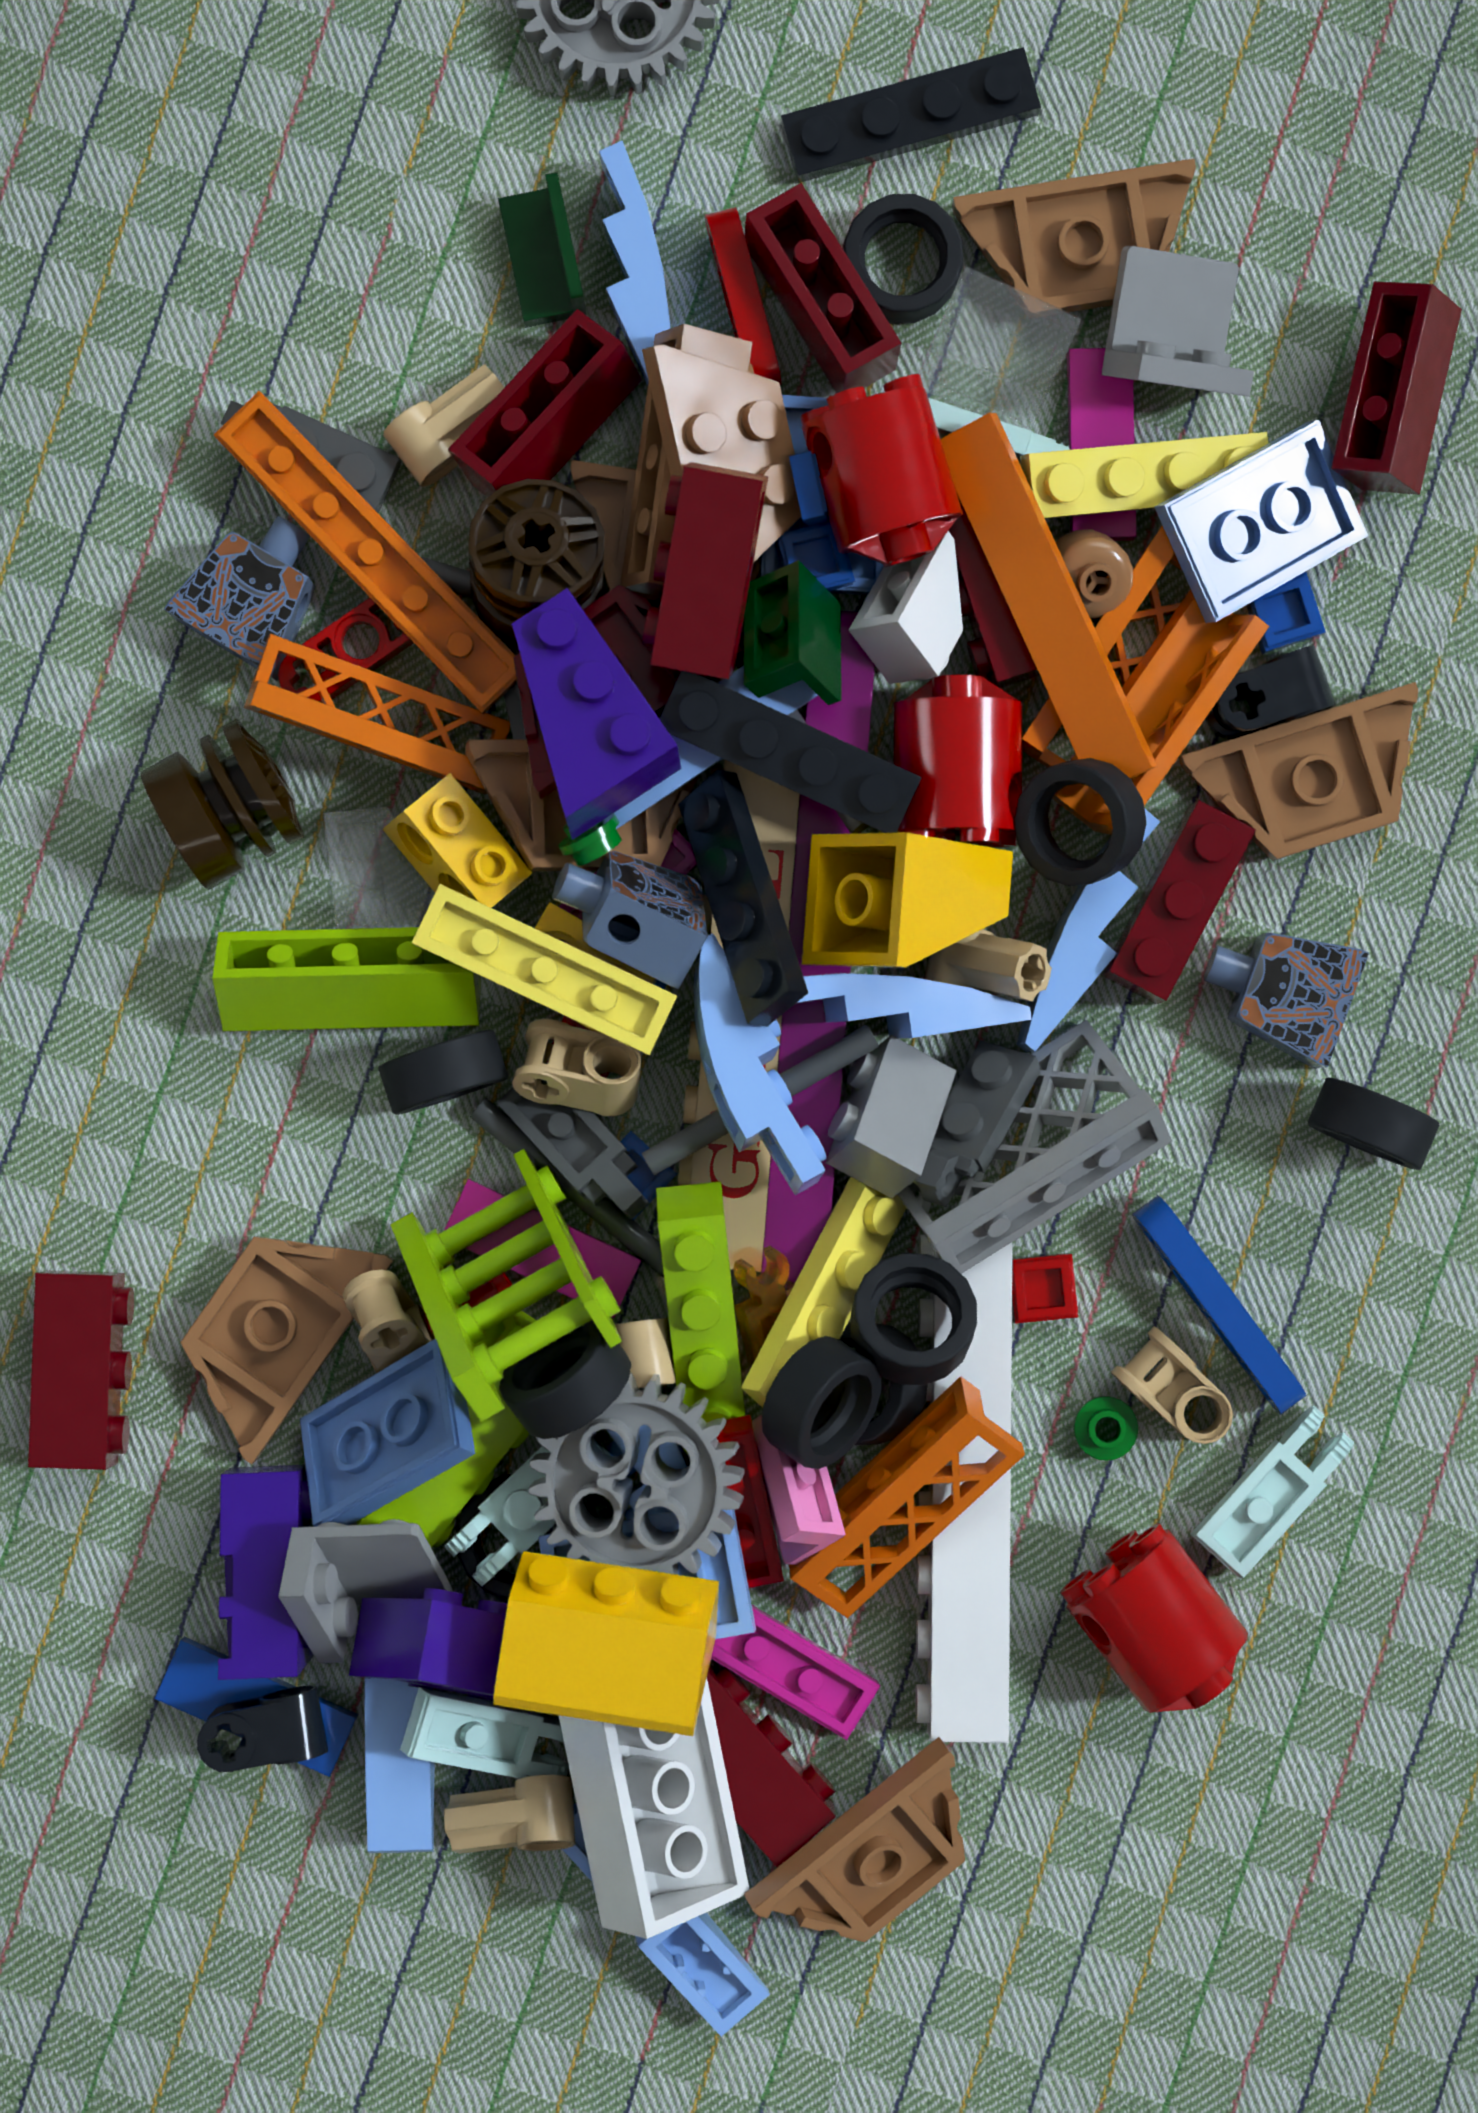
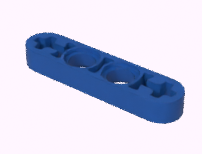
M1157 1195L1134 1212L1132 1216L1141 1231L1275 1411L1281 1415L1307 1395L1297 1378L1168 1204Z

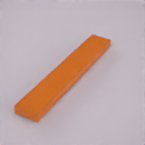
M260 391L214 434V437L482 714H485L517 682L513 658L515 655Z
M989 412L941 438L956 492L1078 760L1093 758L1113 764L1131 779L1157 767L997 413ZM1092 789L1094 795L1099 794L1094 789Z

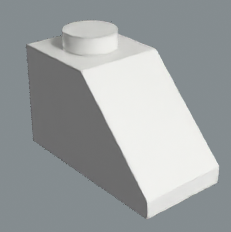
M949 531L944 535L933 552L908 562L884 567L849 628L850 633L889 684L918 679L928 680L939 676L940 672L947 666L949 656L963 631L955 540Z

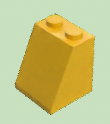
M908 832L812 834L802 964L810 966L906 968L1008 917L1013 851Z

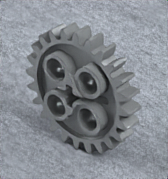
M519 0L515 2L518 18L532 19L524 27L527 42L544 40L538 50L540 61L543 64L551 62L560 56L561 59L558 67L560 79L565 81L578 69L582 71L583 90L589 92L597 78L601 77L606 78L609 95L615 96L620 79L628 78L635 93L640 94L642 91V75L650 73L655 81L663 86L666 84L665 65L668 62L676 68L685 71L688 68L683 48L687 47L695 51H703L704 36L697 28H714L715 13L706 6L719 3V0H584L590 3L593 9L585 18L578 20L570 19L561 13L563 7L573 0ZM668 1L671 6L668 9H662L655 3ZM634 19L645 20L654 27L649 35L640 39L629 38L622 33L621 29L627 22Z
M631 1372L629 1380L619 1397L600 1416L584 1427L562 1437L537 1438V1441L551 1453H538L530 1460L529 1466L538 1472L546 1474V1477L535 1480L528 1490L529 1494L547 1497L548 1502L541 1506L534 1515L537 1521L554 1519L557 1524L546 1540L548 1544L559 1543L567 1539L572 1544V1547L567 1553L566 1558L579 1559L584 1555L591 1562L650 1571L658 1570L659 1572L678 1575L677 1563L680 1562L692 1574L698 1572L702 1561L697 1549L713 1557L717 1555L722 1544L714 1532L730 1535L736 1523L723 1510L739 1509L744 1498L737 1491L727 1488V1486L740 1482L745 1471L744 1468L726 1465L725 1461L736 1454L739 1448L738 1442L728 1441L719 1443L716 1438L727 1423L726 1419L723 1417L706 1423L701 1418L709 1401L705 1397L690 1407L682 1403L686 1384L682 1382L668 1396L661 1394L660 1375L654 1374L645 1389L638 1390L636 1380ZM647 1425L651 1429V1436L640 1476L641 1483L647 1486L635 1505L634 1534L631 1537H627L623 1534L622 1528L633 1488L632 1479L628 1478L627 1475L638 1459L640 1426ZM601 1429H609L616 1432L625 1444V1453L620 1456H610L603 1453L595 1442V1432ZM666 1442H674L681 1445L688 1452L690 1466L683 1469H674L667 1466L659 1455V1445ZM590 1493H598L605 1496L614 1508V1517L599 1519L592 1516L586 1509L584 1496ZM653 1507L670 1509L679 1521V1529L673 1532H663L656 1529L648 1518V1509Z

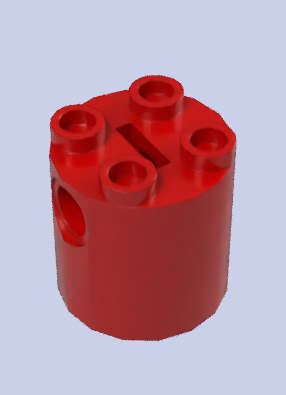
M911 374L892 380L883 385V393L867 397L864 387H855L838 392L826 399L827 406L813 409L800 416L803 425L801 428L808 451H812V454H816L820 472L819 478L828 508L827 514L838 551L841 554L857 553L882 563L884 567L908 562L933 552L954 522L963 515L920 374Z
M941 675L932 677L929 682L906 699L894 703V765L922 777L896 833L908 832L955 841V836H960V842L978 843V845L985 847L1017 846L1014 817L1018 798L1022 793V703L982 676Z
M1160 1523L1151 1526L1140 1535L1136 1530L1126 1534L1105 1552L1111 1560L1108 1565L1095 1574L1088 1569L1062 1588L1060 1594L1067 1602V1610L1146 1712L1200 1708L1217 1697L1233 1681L1232 1674L1237 1653L1247 1641L1248 1632L1170 1530L1164 1529Z

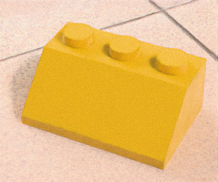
M523 1551L507 1604L493 1705L693 1736L716 1638L719 1581Z

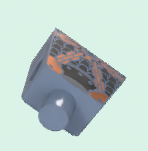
M280 516L276 517L259 546L231 531L173 595L164 610L176 621L257 669L269 634L295 642L315 590L313 582L308 576L292 567L309 540L310 535ZM279 652L270 675L276 681L279 679L278 673L281 662L286 657L285 654Z
M611 851L605 855L596 874L566 863L555 883L552 898L582 911L583 940L590 947L677 989L680 988L707 938L700 880L616 851Z
M1264 933L1257 936L1249 956L1216 945L1207 964L1203 980L1236 992L1227 1019L1307 1066L1315 1069L1326 1068L1329 1066L1369 952L1357 948L1275 933Z

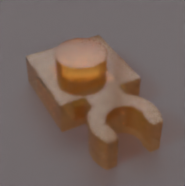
M772 1246L764 1248L767 1265L764 1272L757 1277L754 1266L742 1258L734 1263V1276L737 1282L747 1289L750 1294V1299L734 1306L747 1359L751 1364L754 1363L795 1284L790 1280L787 1281L790 1272L787 1258Z

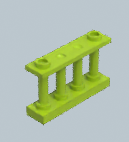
M525 1149L513 1154L526 1184L440 1233L435 1228L426 1233L413 1212L390 1224L451 1379L481 1422L505 1409L494 1384L504 1378L502 1371L569 1332L593 1320L610 1348L622 1342L611 1319V1316L620 1312L621 1309L603 1277L600 1276L593 1280L557 1205V1203L567 1198L549 1165L537 1170ZM538 1208L543 1221L456 1270L450 1265L455 1262L454 1254L533 1209ZM555 1244L561 1258L473 1308L468 1303L462 1306L464 1302L471 1299L470 1291ZM571 1282L573 1283L579 1295L575 1299L490 1347H487L485 1343L478 1345V1342L487 1338L486 1330Z

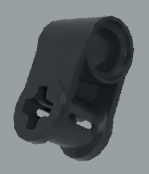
M1312 645L1274 658L1259 667L1236 674L1205 718L1210 729L1220 737L1232 740L1335 707L1336 703L1315 646ZM1233 699L1236 702L1246 700L1250 706V711L1245 714L1243 711L1233 713L1229 707V702Z
M314 1685L292 1687L271 1692L262 1697L218 1706L208 1716L197 1737V1750L201 1760L209 1768L218 1772H233L268 1764L295 1763L328 1752L317 1687ZM224 1724H230L233 1734H244L236 1750H230L226 1740L216 1741L215 1739Z

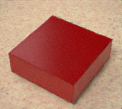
M1071 1253L1012 1259L1013 1323L1079 1317Z

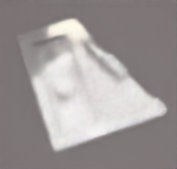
M379 807L323 813L322 818L335 929L419 927L435 892L382 830L394 819L389 808Z

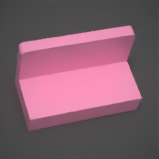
M760 1415L752 1421L774 1528L784 1563L798 1565L846 1535L827 1466L820 1469L804 1467L771 1445L762 1433V1419Z

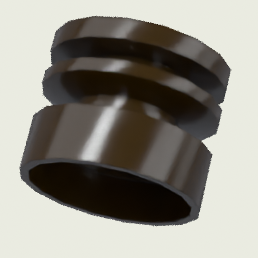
M524 479L502 486L486 498L478 508L470 523L468 544L471 597L479 618L497 637L518 646L512 623L566 588L569 589L582 609L602 597L605 532L596 509L579 491L555 480Z
M238 719L223 726V732L233 755L226 757L219 745L209 734L200 739L202 753L208 766L204 771L198 773L183 755L175 752L140 772L146 793L171 840L195 877L208 890L246 870L238 840L248 836L256 848L265 856L270 857L276 853L274 842L266 827L267 824L273 822L285 841L290 845L304 838L302 827L297 819L295 798L286 780L265 746L255 740Z

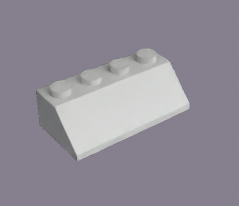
M707 1678L693 1736L559 1715L602 1928L648 1939L740 1898L750 1890Z

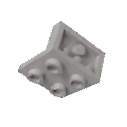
M1125 246L1121 252L1101 375L1250 397L1254 371L1230 367L1232 354L1224 353L1239 271L1238 265L1226 261L1136 246Z
M386 1520L380 1524L344 1525L337 1522H325L317 1527L292 1528L278 1597L318 1663H339L344 1661L348 1637L354 1636L358 1623L357 1605L362 1604V1598L423 1599L424 1588L452 1591V1587L418 1524L402 1520Z

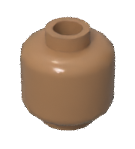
M1086 529L1072 531L1056 541V545L1090 619L1101 618L1104 613L1114 610L1127 598L1133 586V567L1128 554L1114 540L1101 532Z

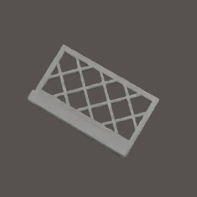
M1087 1019L1031 1054L1036 1056L1041 1067L1040 1074L1034 1085L1041 1087L1034 1108L1021 1107L1013 1121L1029 1123L1022 1146L1001 1144L993 1159L1017 1161L1013 1172L995 1183L982 1182L985 1173L979 1171L972 1178L968 1177L967 1180H961L953 1194L962 1195L959 1206L935 1221H932L928 1215L931 1203L923 1200L921 1192L918 1199L912 1192V1190L920 1191L918 1185L912 1182L898 1193V1196L936 1251L938 1257L950 1263L961 1274L1172 1142L1157 1104L1145 1089L1141 1091ZM1087 1045L1094 1054L1088 1074L1060 1071L1063 1060ZM1104 1068L1109 1075H1103ZM1055 1087L1083 1089L1077 1112L1049 1109ZM1097 1091L1124 1093L1128 1098L1105 1114L1091 1113ZM1043 1125L1072 1127L1070 1135L1053 1147H1037Z

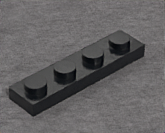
M1022 47L781 115L780 124L797 183H801L1039 115L1041 105L1025 49Z
M680 672L660 717V721L669 734L884 833L897 832L922 778L696 673Z
M717 769L683 799L678 806L747 1024L767 1027L808 994V989L738 775L734 772Z

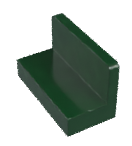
M558 172L545 174L546 189L498 198L525 328L566 320L577 309L587 315Z
M798 560L750 581L744 614V685L757 698H760L803 680L830 706L842 700L841 607L838 600Z

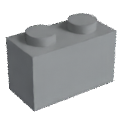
M893 1035L885 1039L872 1052L855 1060L847 1076V1084L853 1087L848 1102H844L837 1110L828 1129V1136L833 1138L834 1141L826 1164L890 1198L896 1196L922 1175L957 1070Z

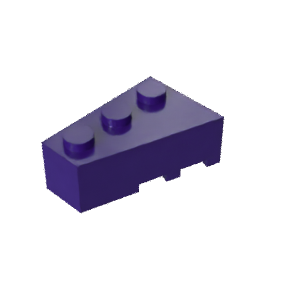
M566 588L513 622L512 626L562 808L573 840L679 771L681 763L678 745L569 589Z
M305 1464L233 1467L221 1474L220 1557H224L226 1596L219 1597V1618L227 1619L228 1659H218V1680L297 1677L314 1656L278 1597L292 1528L309 1527V1519H312Z
M424 1588L423 1599L362 1598L349 1676L365 1679H393L408 1682V1686L428 1689L433 1687L467 1694L468 1697L493 1701L507 1603L479 1600L477 1609L462 1606L463 1594L434 1588Z

